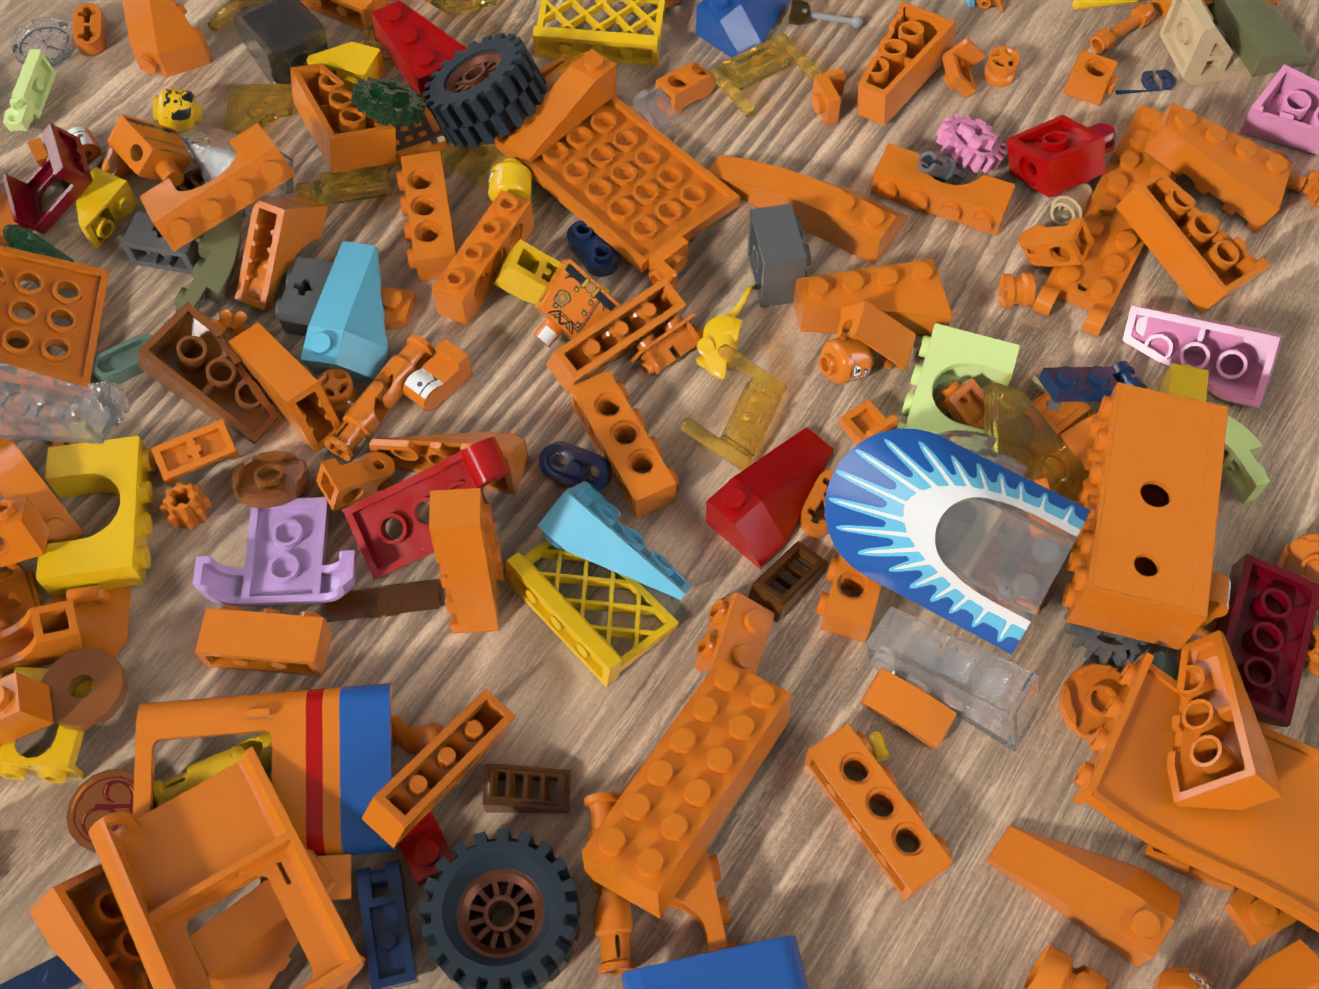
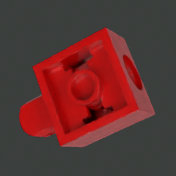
M1062 114L1007 139L1009 174L1048 198L1059 196L1064 191L1077 185L1088 183L1091 179L1105 173V154L1115 150V128L1106 123H1097L1086 127Z

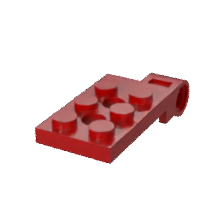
M495 437L474 443L460 452L439 461V464L342 509L374 580L434 553L429 523L424 522L419 514L420 506L425 501L430 502V491L482 488L511 473ZM481 489L484 504H488L486 497ZM493 515V523L495 522L497 524L496 519ZM392 517L397 518L403 526L402 535L398 539L391 538L386 532L387 521Z

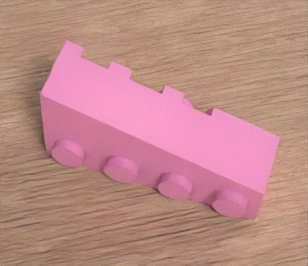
M1284 64L1250 108L1239 133L1319 155V81Z

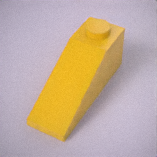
M520 239L504 258L493 284L523 301L536 304L561 262ZM598 284L599 286H601V287L609 294V292H610L609 289H607V288L603 287L602 285Z

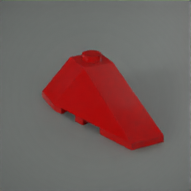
M805 427L732 477L706 501L705 522L761 570L787 545L799 517H801L803 506L817 478L824 472L834 449L809 428Z

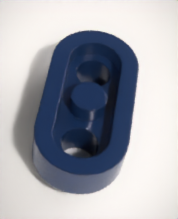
M580 220L570 225L567 230L568 245L587 271L597 277H606L613 274L619 266L618 252L598 236L591 227L589 228L584 221Z
M565 441L551 443L541 451L539 456V465L542 472L548 478L570 487L586 481L599 492L607 487L612 480V467L606 458ZM558 453L565 457L566 464L559 462ZM591 466L599 470V477L592 475Z

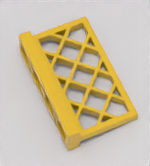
M541 0L537 26H534L532 34L535 57L559 58L565 55L570 59L593 49L614 63L658 67L666 0H594L597 4L587 10L579 4L583 0H566L556 8L549 0ZM619 1L624 2L627 6L616 13L609 5ZM645 4L658 5V8L648 15L640 7ZM573 7L579 15L568 21L562 14ZM604 10L610 17L599 24L592 16ZM634 12L640 20L629 26L623 18ZM555 18L562 24L559 28L545 27V24ZM584 21H587L593 27L590 30L575 29L576 26ZM615 23L623 29L622 32L606 31ZM648 26L654 32V35L637 34L636 32Z
M547 540L524 556L518 552L507 559L505 581L606 688L619 678V673L678 629L679 622L639 582L614 571H611L610 578L588 576V565L593 562L564 551L563 548L554 550L556 547L552 546ZM540 558L557 559L556 573L541 572L533 563ZM561 560L584 562L583 576L561 574ZM559 583L582 585L581 599L565 598L559 592ZM587 586L609 588L608 602L586 600ZM614 588L630 590L636 596V605L614 603ZM585 609L607 611V626L591 625L584 618ZM612 612L635 614L634 629L611 627ZM640 615L656 616L664 625L656 631L639 629ZM611 636L634 638L633 648L621 657L610 645Z

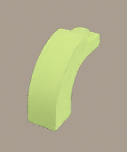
M1228 416L1222 472L1244 504L1256 500L1270 480L1267 477L1265 468L1254 458L1263 445L1244 425Z

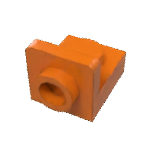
M680 234L649 256V279L654 285L666 277L676 292L678 273L688 263L689 242Z
M973 378L960 384L956 380L950 382L938 392L941 398L935 403L939 410L946 408L957 423L979 429L999 413Z

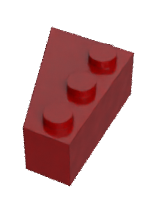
M400 0L371 12L376 39L385 49V52L417 98H421L422 93L426 92L424 89L426 82L433 81L430 77L432 73L442 69L440 64L446 59L452 60L455 57L454 53L459 49L462 52L468 49Z

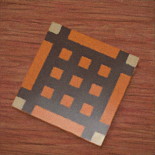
M422 97L378 112L380 120L384 124L389 122L396 128V162L384 164L386 169L400 165V156L447 149L446 139Z

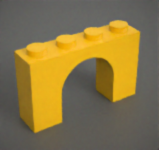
M140 436L48 447L45 479L59 498L96 493H109L120 497V506L116 516L103 530L84 539L48 543L45 555L38 557L36 580L51 597L66 595L67 589L99 585L101 589L106 590L145 584L146 569L151 567V554L147 547V536L152 535L153 532L152 519L149 514V503L154 501V490L150 482V472L155 471L156 464L151 449L147 450Z

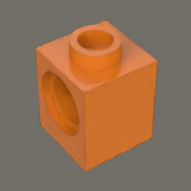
M1081 49L1071 69L1063 94L1100 106L1104 95H1112L1119 76L1113 74L1118 61Z

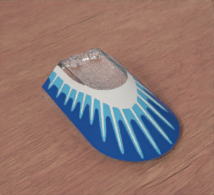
M919 429L888 430L875 434L857 444L843 457L834 470L825 497V519L830 537L838 552L850 566L865 577L1009 655H1012L1036 614L1091 511L942 436Z

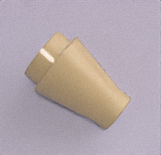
M1086 183L1080 184L1055 198L1051 203V219L1057 225L1065 226L1068 225L1070 219L1082 218L1087 203L1093 194L1091 187Z

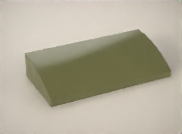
M1213 0L1214 3L1209 7L1210 12L1252 77L1279 72L1284 64L1291 68H1297L1312 63L1313 59L1273 0Z

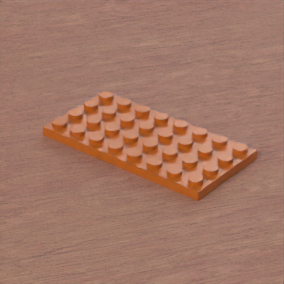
M562 55L540 68L539 70L544 79L569 58ZM615 95L531 163L505 148V142L509 135L503 138L498 135L492 143L508 158L517 159L531 170L532 179L576 217L584 221L588 227L590 226L598 236L641 273L649 268V256L678 234L689 241L734 210L740 203V196ZM512 127L511 129L508 130L510 134H511L512 130L514 129V127Z

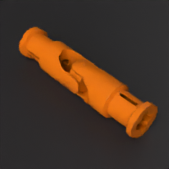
M411 334L401 352L389 359L372 383L350 407L342 418L343 423L333 436H328L324 441L325 446L338 458L349 462L354 456L353 451L361 441L373 434L392 407L404 395L403 386L407 378L413 372L419 370L424 362L436 353L433 346L423 337Z
M599 792L584 798V805L589 808L591 831L587 833V842L621 794ZM591 879L593 892L598 895L593 913L595 936L599 937L601 964L597 966L598 975H622L627 971L637 969V963L632 961L630 934L634 931L632 909L629 901Z

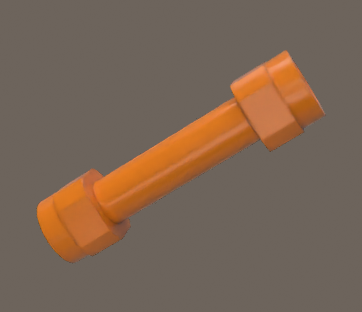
M1149 3L1140 4L1135 7L1127 19L1110 30L1103 28L1090 39L1091 49L1097 54L1107 52L1113 48L1118 38L1135 27L1142 29L1155 18V9Z

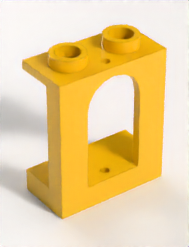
M15 666L13 673L17 672L42 683L48 669ZM94 681L82 682L76 688L75 698H82L90 694L94 687ZM59 725L52 746L38 757L27 758L21 756L16 748V740L1 746L0 776L18 781L25 780L27 775L40 776V779L58 784L66 783L67 778L84 779L85 773L75 764L85 730L65 729Z

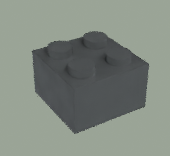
M792 204L750 209L747 256L761 307L793 303L796 278L808 277L806 266L811 265L810 248L808 244L803 245L801 239L803 238L802 220L800 217H795Z

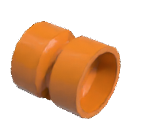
M1048 944L1032 967L1023 989H1106L1108 979L1086 965L1078 968L1073 967V958Z

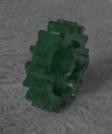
M367 77V81L358 79V83H354L351 104L358 106V112H366L368 114L367 118H376L377 123L389 126L392 123L394 126H398L400 123L411 126V122L419 124L420 120H423L426 108L425 98L419 97L420 92L412 91V89H409L410 86L402 85L400 80L389 77L384 79L380 77V79H373Z

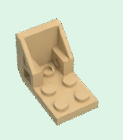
M1173 0L1159 35L1182 78L1190 86L1251 76L1219 24L1215 25L1213 23L1214 17L1203 0Z

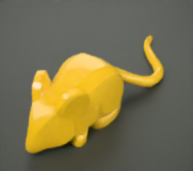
M755 284L746 288L740 301L727 315H717L707 321L702 338L697 344L700 355L696 357V363L720 380L725 379L726 369L732 370L734 362L732 355H736L741 337L739 333L743 321L735 317L743 308L750 292H753Z

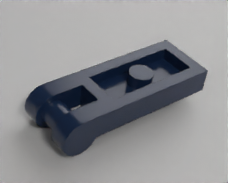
M1120 361L1110 367L1063 366L1043 368L1039 377V381L1054 402L1102 401L1104 395H1111L1117 382L1147 389V385L1140 377L1134 376L1135 371L1127 361Z
M400 860L387 862L385 868L371 871L370 867L356 870L371 989H393L418 983L404 888V875ZM385 885L389 886L390 894L375 897V888Z

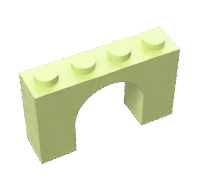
M935 323L931 337L924 335L918 356L925 357L923 365H915L910 384L917 386L915 394L907 392L902 409V414L908 415L906 424L899 422L897 429H919L932 432L991 460L998 434L960 424L947 418L937 408L932 394L938 388L954 380L962 383L971 378L976 381L979 387L1005 393L1013 375L1020 345Z

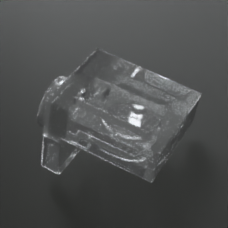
M662 87L649 93L648 89H645L631 99L634 104L630 108L661 133L676 126L682 120Z

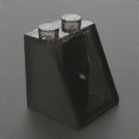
M264 0L253 6L244 7L233 15L238 36L275 91L291 84L290 67L308 65L307 58L309 55L328 49L325 27L300 0Z

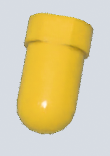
M877 731L870 733L868 741L873 750V757L877 762L889 759L890 754L882 734Z

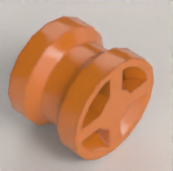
M1009 46L993 48L988 55V64L984 70L985 80L995 87H1006L1012 84L1015 80L1016 69L1020 63L1019 53Z
M1031 272L1022 273L1018 277H1014L1011 274H1001L998 285L1000 306L1002 308H1012L1014 304H1020L1022 307H1032L1036 295L1033 274Z
M335 368L323 372L317 380L335 414L346 413L357 400V392L350 375L342 369Z

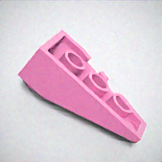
M1132 305L1123 341L1168 367L1175 363L1209 370L1207 390L1221 400L1260 409L1284 334Z

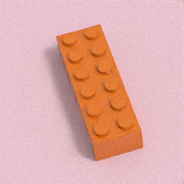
M719 658L582 849L581 853L586 877L661 919L791 719V692Z

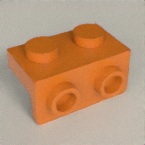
M739 592L715 601L708 614L710 622L706 634L697 646L696 654L698 658L695 669L701 672L710 670L720 658L756 675L775 613Z

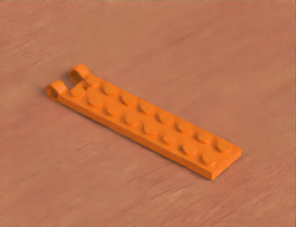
M1142 104L1139 105L1082 217H1084L1094 239L1082 265L1053 267L1035 300L1032 311L1049 317L1057 299L1066 301L1090 311L1081 331L1098 338L1144 245L1143 240L1116 206L1138 183L1159 171H1162L1174 182L1178 175L1144 151L1151 129L1163 115V112Z

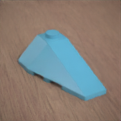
M346 241L341 243L308 325L300 360L313 374L321 375L329 369L336 368L346 371L351 379L372 382L386 364L389 345L385 332V310L382 305V283L378 248L375 245Z
M586 481L566 490L537 525L544 531V538L552 546L558 549L563 548L571 554L679 600L692 587L663 555L656 551L649 552L645 548L646 543L643 540L645 537L637 529H631L623 525L618 520L622 513Z

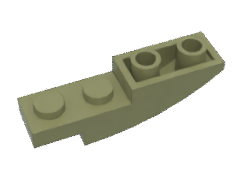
M242 210L196 238L199 256L206 260L201 258L198 260L191 273V277L194 278L188 289L182 287L173 303L176 307V312L187 301L198 310H200L206 298L218 304L222 301L235 272L239 256Z

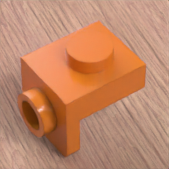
M966 38L941 55L946 72L943 75L945 83L952 91L957 90L965 98L977 91L971 67L985 58L984 51L969 38Z
M843 68L814 76L811 98L812 106L815 113L820 114L826 126L838 122L841 104L840 96L843 94L846 78Z
M867 399L841 416L838 425L857 445L875 434L897 429L899 418L895 414L885 418L872 402Z

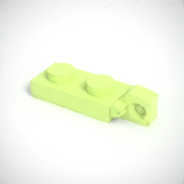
M40 49L29 50L16 86L13 89L12 99H10L12 107L5 111L3 123L10 132L28 131L33 120L40 119L57 74Z

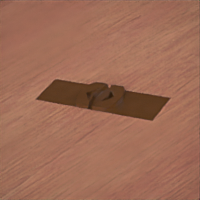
M438 581L350 591L340 599L326 603V622L367 617L372 619L380 618L383 615L388 617L396 616L399 613L440 609Z

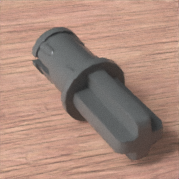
M925 151L918 158L919 161L926 163V165L917 164L919 170L932 175L934 179L940 182L961 185L962 181L968 177V173L964 171V168L956 164L954 159L949 156H939L932 151Z

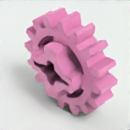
M955 113L953 117L948 115L936 132L938 136L936 143L943 145L942 153H949L951 158L956 161V164L961 165L964 169L970 166L975 173L979 169L985 174L990 169L995 171L1007 153L1004 150L1006 143L998 141L1001 135L992 133V126H986L987 123L981 119L971 120L968 114H965L963 118L958 113Z

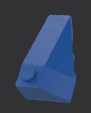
M703 0L696 7V34L742 65L762 49L766 42V36L771 29H774L778 16L787 7L790 0Z

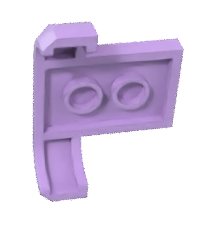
M325 497L296 498L282 506L271 508L251 507L244 568H231L221 565L211 556H196L193 585L207 599L222 605L263 606L327 603L340 599L355 587L357 554L355 550L340 551L339 561L326 565L331 506Z

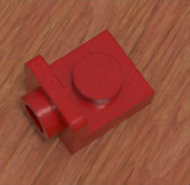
M429 812L398 843L418 887L425 884L428 877L432 879L438 877L439 872L435 865L442 856L449 862L453 859L452 853L432 812Z

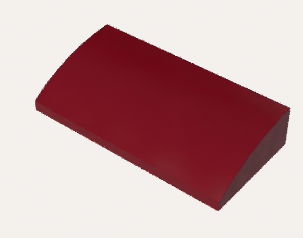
M1246 554L1232 565L1229 575L1231 589L1228 613L1223 617H1218L1215 632L1221 630L1225 635L1258 722L1287 728L1291 725L1319 602V584L1250 554Z

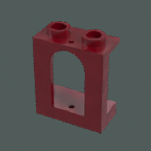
M49 123L42 131L49 156L26 182H23L8 174L3 176L13 221L25 229H32L44 235L93 182L80 138L52 123ZM59 178L70 183V186L46 211H42V197L54 180Z

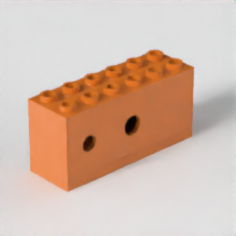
M1117 382L1110 396H1103L1098 417L1093 416L1088 431V438L1094 440L1092 448H1088L1084 458L1083 470L1089 472L1088 479L1083 480L1081 484L1078 503H1083V506L1091 511L1077 536V548H1072L1068 560L1067 570L1072 571L1073 576L1072 583L1067 582L1062 597V606L1068 607L1066 622L1180 650L1207 619L1229 407Z

